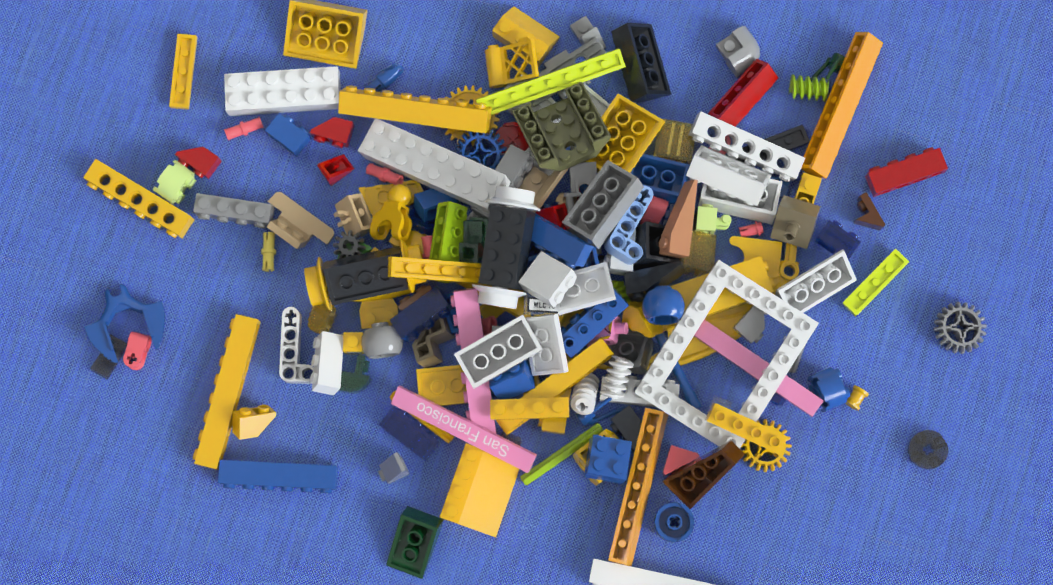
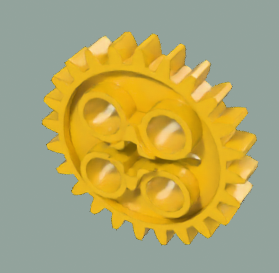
M465 85L464 91L457 87V94L451 91L452 97L445 96V98H448L451 102L465 100L468 104L470 100H473V105L477 103L476 99L487 96L489 92L487 91L482 94L481 87L478 91H475L474 85H472L471 90H468ZM500 112L491 115L490 130L492 128L498 129L494 122H500V119L495 117ZM449 128L445 132V136L452 135L450 141H453L455 138L457 139V145H459V139L464 140L462 137L463 133L468 136L470 135L464 130ZM476 139L470 141L472 147L475 146Z

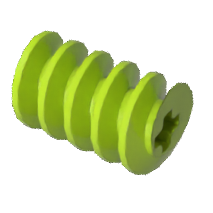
M792 74L788 95L792 93V97L795 99L796 95L799 94L801 100L805 94L808 100L814 95L815 101H818L819 97L822 96L823 102H825L828 96L829 79L826 83L825 78L822 77L818 82V78L814 77L811 82L810 77L806 76L803 81L802 75H799L796 80L795 75Z

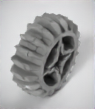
M956 302L955 307L950 303L948 309L943 307L941 309L943 313L937 314L940 320H935L934 324L939 325V327H935L933 330L940 333L935 336L936 339L942 338L939 344H947L945 350L948 351L953 347L952 353H956L958 348L960 354H964L965 349L969 353L972 351V347L976 349L979 347L978 343L984 341L980 336L986 335V332L981 330L987 327L986 324H981L985 317H978L981 311L974 312V305L968 309V303L966 302L962 307L960 302ZM956 313L954 324L946 326L947 318L951 314ZM964 315L968 316L973 323L966 322ZM960 324V327H963V328H966V329H964V330L961 331L960 329H957V328H954V327H956V326H958V325ZM974 330L972 339L965 343L966 332ZM947 333H953L958 342L951 339Z

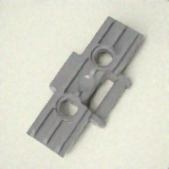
M595 37L570 54L567 50H564L543 64L545 69L539 73V77L576 64L575 61L579 57L587 60L604 54L606 51ZM590 80L583 82V84L587 85L591 83ZM565 89L530 102L533 107H536L556 93L561 100L566 99Z
M582 162L569 168L571 192L564 193L568 213L574 206V197L579 196L580 198L582 195L579 192L580 185L587 184L589 186L597 175L596 162ZM601 247L599 249L596 248L597 254H602Z

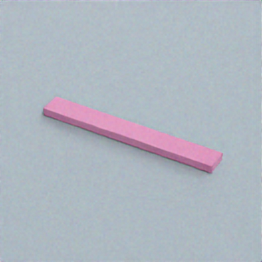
M705 319L694 335L698 340L758 381L763 375L762 371L769 365L768 362ZM787 375L776 390L777 394L811 417L814 416L824 401Z

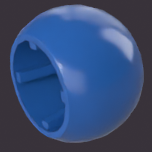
M670 286L655 287L645 295L642 304V311L646 320L656 325H670L679 322L685 309L682 295Z

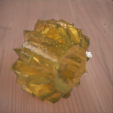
M325 304L312 307L308 318L310 330L318 334L322 331L329 332L336 317L334 305H332V310H329Z

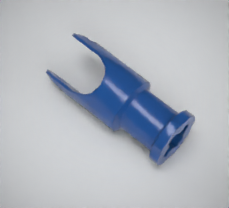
M393 63L388 68L380 71L373 81L368 85H363V87L374 88L376 92H380L384 88L387 89L403 73L404 68L398 63Z

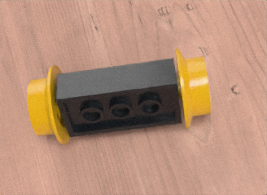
M400 240V246L330 260L324 263L322 258L318 257L316 266L304 268L307 291L312 306L325 304L329 310H332V305L407 290L408 284L411 293H414L415 285L427 282V280L388 277V257L423 259L420 245L407 246L403 240Z

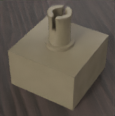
M784 195L778 207L770 238L807 249L812 239L821 206Z

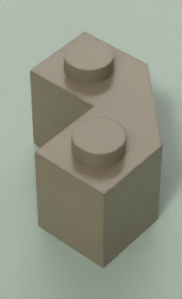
M442 314L424 321L421 327L422 331L412 345L416 362L424 368H430L442 363L443 360L438 345L455 338L454 333H451L447 318Z

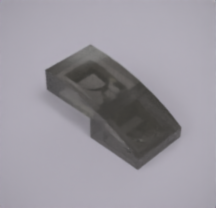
M110 334L119 362L127 343ZM100 353L90 369L108 380L118 363L111 362V359L108 360L107 357L103 356L104 354Z

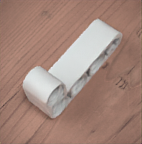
M287 307L282 313L279 374L286 383L310 384V379H305L304 373L306 370L313 371V366L300 364L302 316L295 307ZM292 313L296 315V317L292 319V324L294 326H291V320L288 318V316H291ZM290 331H295L296 333L293 340H287L286 336ZM289 350H294L295 352L292 359H286L285 355ZM288 369H293V377L285 378V372Z

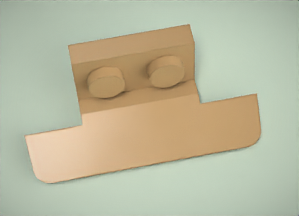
M534 166L518 189L535 192L533 204L540 209L568 169L561 172L554 170L552 175L548 176Z
M276 192L267 201L282 212L276 220L269 222L267 228L296 249L305 247L313 235L327 245L334 237V230L282 192Z

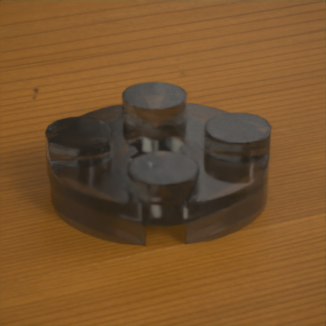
M924 430L915 434L908 445L910 461L922 469L939 467L948 456V445L942 438L943 436L933 430ZM927 444L933 449V453L928 455L923 451V447H926Z

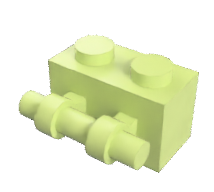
M702 204V207L698 206L695 214L693 236L713 238L716 230H726L729 228L732 221L729 215H722L719 218L717 217L718 208H713V205Z

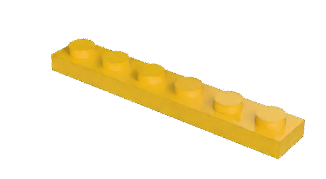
M388 257V277L481 284L478 283L481 264Z

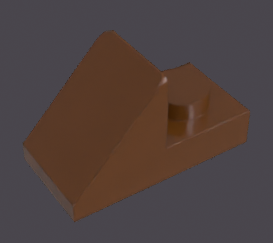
M865 192L857 199V206L865 215L856 219L854 224L881 230L884 228L885 223L867 192Z

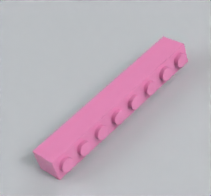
M476 288L454 290V295L450 296L452 307H456V315H453L454 326H458L459 334H456L457 346L461 345V350L484 337ZM461 372L462 384H466L467 391L463 392L464 402L469 404V410L466 411L467 419L496 433L495 420L490 419V400H492L489 381L473 389L465 373Z

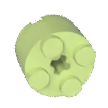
M174 160L173 163L175 165L171 166L169 164L157 180L159 183L158 188L154 186L153 191L171 204L175 202L180 204L185 197L183 193L187 188L191 189L194 186L196 179H194V172L177 160Z

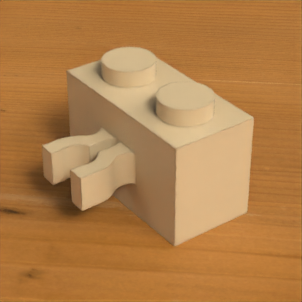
M362 193L347 195L335 204L337 212L333 215L340 218L341 222L337 225L338 227L343 226L347 236L349 230L353 231V236L358 232L360 237L370 232L372 218Z

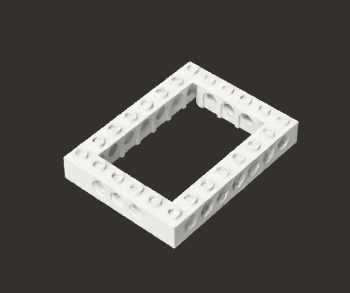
M717 260L634 393L717 446L732 441L740 449L745 441L744 438L706 421V414L662 387L724 287H726L729 292L742 297L747 301L746 303L756 306L765 315H770L778 320L781 325L791 328L789 334L784 336V341L778 351L772 355L774 357L768 367L762 371L763 375L756 385H753L751 394L741 404L742 408L738 414L757 422L819 323L722 261Z

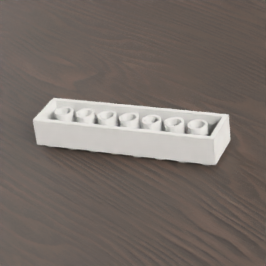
M376 118L358 149V152L365 159L387 167L396 173L490 214V208L493 204L486 203V200L495 197L496 186L509 187L511 183L503 173Z

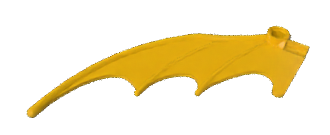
M732 236L729 243L742 250L744 261L759 256L762 257V260H766L769 271H767L768 277L773 279L776 288L773 289L774 295L778 288L798 276L799 262H796L797 246L786 243L784 260L780 261L782 242ZM785 267L793 269L792 276H787L784 273ZM747 303L705 317V320L734 340H737L742 336L733 327L753 305ZM673 329L667 330L668 337L670 336ZM693 336L678 362L682 366L703 359L716 351ZM658 353L651 356L647 370L649 369L650 365L652 364ZM603 364L597 369L607 370L613 368Z

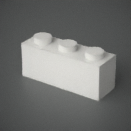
M322 331L313 341L315 354L311 361V365L314 367L310 377V384H312V391L335 395L341 386L343 335Z

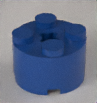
M829 367L807 378V381L811 380V385L808 386L809 391L824 400L821 404L822 412L845 404L847 398L850 397V392L843 385L841 380L842 374L838 368L833 369Z
M671 502L663 505L654 517L656 533L667 542L673 543L686 539L694 528L693 513L686 505ZM677 518L679 520L677 522L678 527H671L669 525L671 523L669 519Z

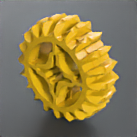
M767 419L763 420L764 426L783 435L787 433L786 429L782 432L779 431L782 426L781 424L775 428V421L772 420L770 425H767ZM746 439L740 448L745 447V450H742V452L747 457L743 461L746 462L750 459L751 462L748 465L750 468L755 463L757 464L756 471H759L760 467L763 466V472H767L768 466L771 471L775 470L774 464L778 468L782 467L779 460L784 463L787 462L783 455L789 456L791 452L785 449L791 448L792 445L785 443L780 455L768 449L760 453L762 448L757 445V452L753 455L750 450V441ZM764 453L776 457L768 462L759 460Z

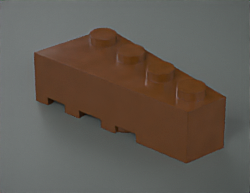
M729 441L673 471L662 482L691 509L745 453L732 441Z

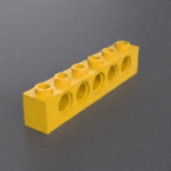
M97 159L94 160L83 177L88 182L87 186L95 191L99 188L104 191L102 195L110 200L113 198L119 200L118 204L127 210L129 207L134 209L135 215L142 219L147 217L151 220L150 224L158 229L162 226L167 229L166 233L175 239L177 236L183 239L194 222V219L187 213ZM109 177L110 182L107 185H103V180ZM126 187V192L118 195L119 189ZM141 196L142 201L139 204H134L135 198ZM153 206H158L157 212L150 214V209ZM171 215L174 216L173 222L167 224L166 218Z

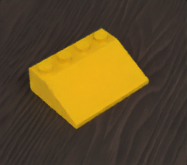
M290 0L283 55L356 69L368 10L317 0Z
M618 93L601 117L611 138L596 157L585 162H596L597 173L607 160L630 173L665 124V121Z
M465 443L440 518L496 537L519 469L473 445Z

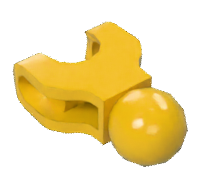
M397 184L388 191V201H384L381 210L372 218L370 235L373 239H385L390 229L392 237L397 241H406L409 238L412 221L408 215L410 208L406 206L411 201L412 193L406 185Z

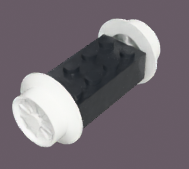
M496 186L495 197L486 200V203L493 205L490 208L478 283L492 285V287L472 284L479 291L477 303L516 309L518 297L527 295L525 292L508 290V288L523 290L518 282L527 270L536 214L531 211H540L533 204L535 192Z

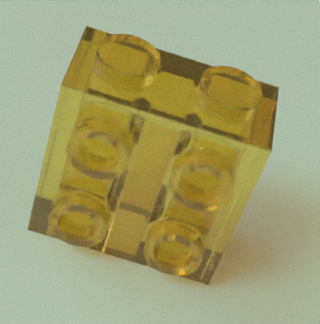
M663 119L665 124L657 134L653 156L690 165L695 141L692 140V136H689V132L693 124Z
M692 230L689 257L680 258L685 268L684 274L694 273L696 277H699L711 271L715 264L716 235Z

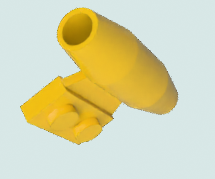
M409 284L407 290L352 301L362 302L359 309L361 329L371 328V324L388 322L389 326L400 325L398 305L393 298L410 294Z

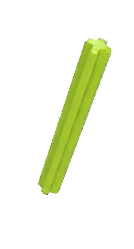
M596 423L531 468L530 472L521 475L522 482L526 486L575 453L587 444L593 435H598L603 431L601 425Z

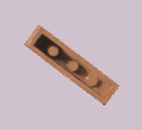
M698 180L684 182L661 235L659 254L675 258L689 257Z

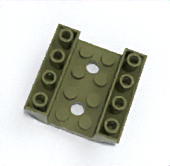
M583 82L565 88L566 99L533 112L530 104L512 110L539 168L561 172L596 157L610 140L611 135ZM555 119H561L559 123H553ZM569 146H575L573 150H566Z

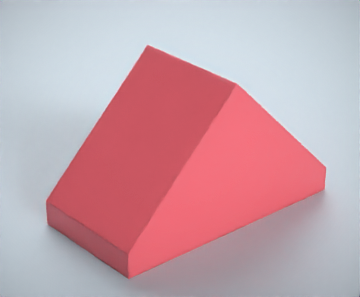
M671 445L662 473L665 476L700 456L696 452Z

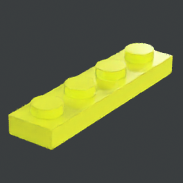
M895 248L842 304L856 317L909 261Z

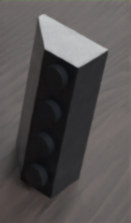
M626 23L611 31L615 48L620 49L626 66L621 69L630 101L645 102L671 95L652 24Z

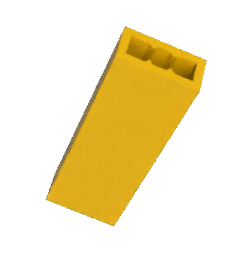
M761 256L730 266L772 294L774 293L773 289H776L772 278L769 279L767 271H769L766 260H762ZM708 274L670 286L682 295L685 303L684 312ZM724 287L706 317L747 304V301L736 294H732ZM677 323L662 325L663 332L675 328Z

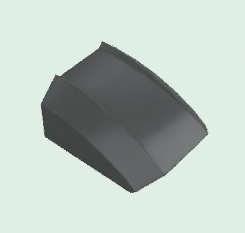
M628 331L627 334H619L617 344L608 345L614 353L613 356L626 358L634 364L632 368H628L632 371L631 373L644 375L647 372L653 352L652 338L645 337L640 332ZM611 357L604 364L613 368V366L609 364V361H615V359Z

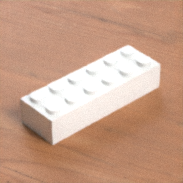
M337 66L224 74L225 107L229 116L339 108L341 85L340 72Z

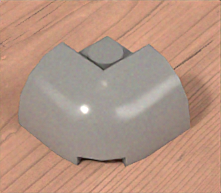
M746 26L737 28L731 35L715 46L726 60V65L736 78L740 77L760 56L758 43Z

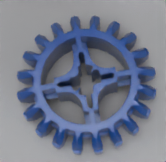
M491 129L489 133L468 131L470 136L463 133L462 137L464 140H458L461 146H457L456 151L461 152L458 154L466 158L477 159L484 166H486V158L493 153H497L494 162L487 165L491 169H496L505 153L501 152L506 151L507 147H500L505 141L504 139L497 141L500 134L498 133L493 136L494 130ZM482 138L492 142L495 147L486 146ZM476 139V148L466 152L467 144ZM479 147L482 149L483 152H485V151L487 152V153H484L483 159H482L481 154H480V153H477L478 150H479Z

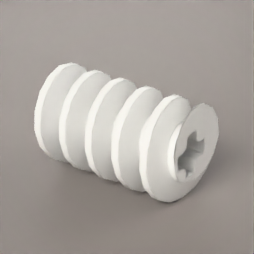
M612 356L615 361H609V364L613 366V369L606 370L611 376L604 377L609 383L602 384L606 391H600V394L613 399H619L625 396L622 390L627 389V385L624 383L629 382V378L626 375H631L632 371L628 368H632L634 364L626 358Z
M590 373L574 385L571 408L581 415L591 414L595 408L599 379L593 373Z

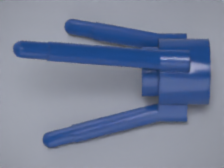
M608 397L595 406L591 414L581 415L576 413L584 426L587 424L591 426L597 421L621 412L625 407L594 418L596 416L594 412L612 400V398Z

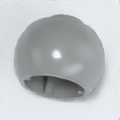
M388 322L371 324V328L363 333L361 339L362 350L369 359L399 355L403 348L402 334L396 326H389Z

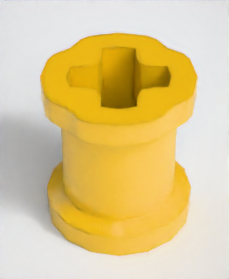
M854 385L852 387L853 391L845 404L859 411L860 404L869 394L862 388Z

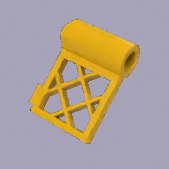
M530 36L519 38L518 43L503 47L489 45L488 49L484 50L489 88H502L509 84L539 77L534 39H530ZM528 45L529 53L527 56H524L521 51L524 46ZM507 50L515 52L511 61L507 58ZM519 56L524 59L520 68L515 65ZM528 63L532 68V74L529 75L524 72ZM513 67L518 72L513 79H510L509 72Z

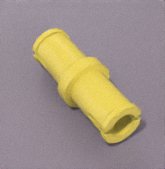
M274 232L263 233V249H261V254L263 255L262 271L269 272V270L271 272L274 271V255H276Z

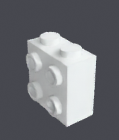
M541 251L518 283L524 291L554 308L562 301L568 288L574 285L577 277L570 267Z

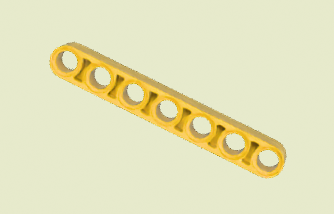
M599 339L567 363L568 372L552 374L520 399L558 398L607 362L614 353L603 339ZM529 419L496 420L504 433L508 435Z

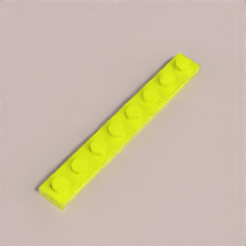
M618 48L478 98L476 102L485 103L486 106L492 107L491 115L626 66L621 51Z

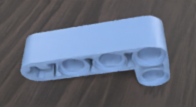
M644 186L609 234L604 244L605 250L627 265L634 264L643 255L642 247L631 240L630 237L653 198V191L648 186ZM643 195V201L638 202L641 196ZM630 209L635 210L637 216L631 214ZM621 225H625L628 231H624ZM612 240L617 241L619 247H615L612 244ZM629 250L634 252L635 258L629 255Z

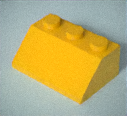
M514 6L500 18L492 30L493 37L504 45L518 43L519 38L530 36V39H534L538 67L560 38V36ZM528 45L524 46L521 51L524 56H527L529 53Z

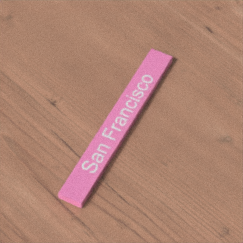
M402 386L397 387L391 402L392 405L526 473L530 472L537 454Z

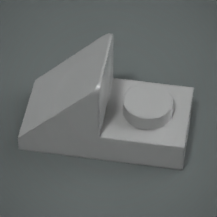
M586 16L570 25L571 30L582 45L596 37L602 47L606 48L598 28L593 27Z

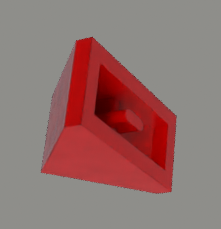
M344 154L317 165L330 186L354 170V167Z

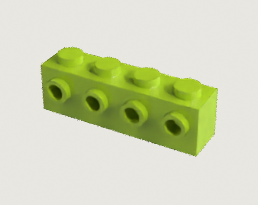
M451 201L438 203L429 260L460 261L468 207ZM439 281L442 283H452L448 281Z

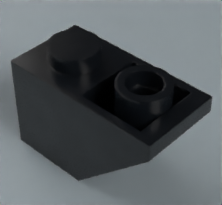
M629 405L610 419L612 422L610 427L615 434L620 433L623 440L631 441V450L635 451L641 420Z

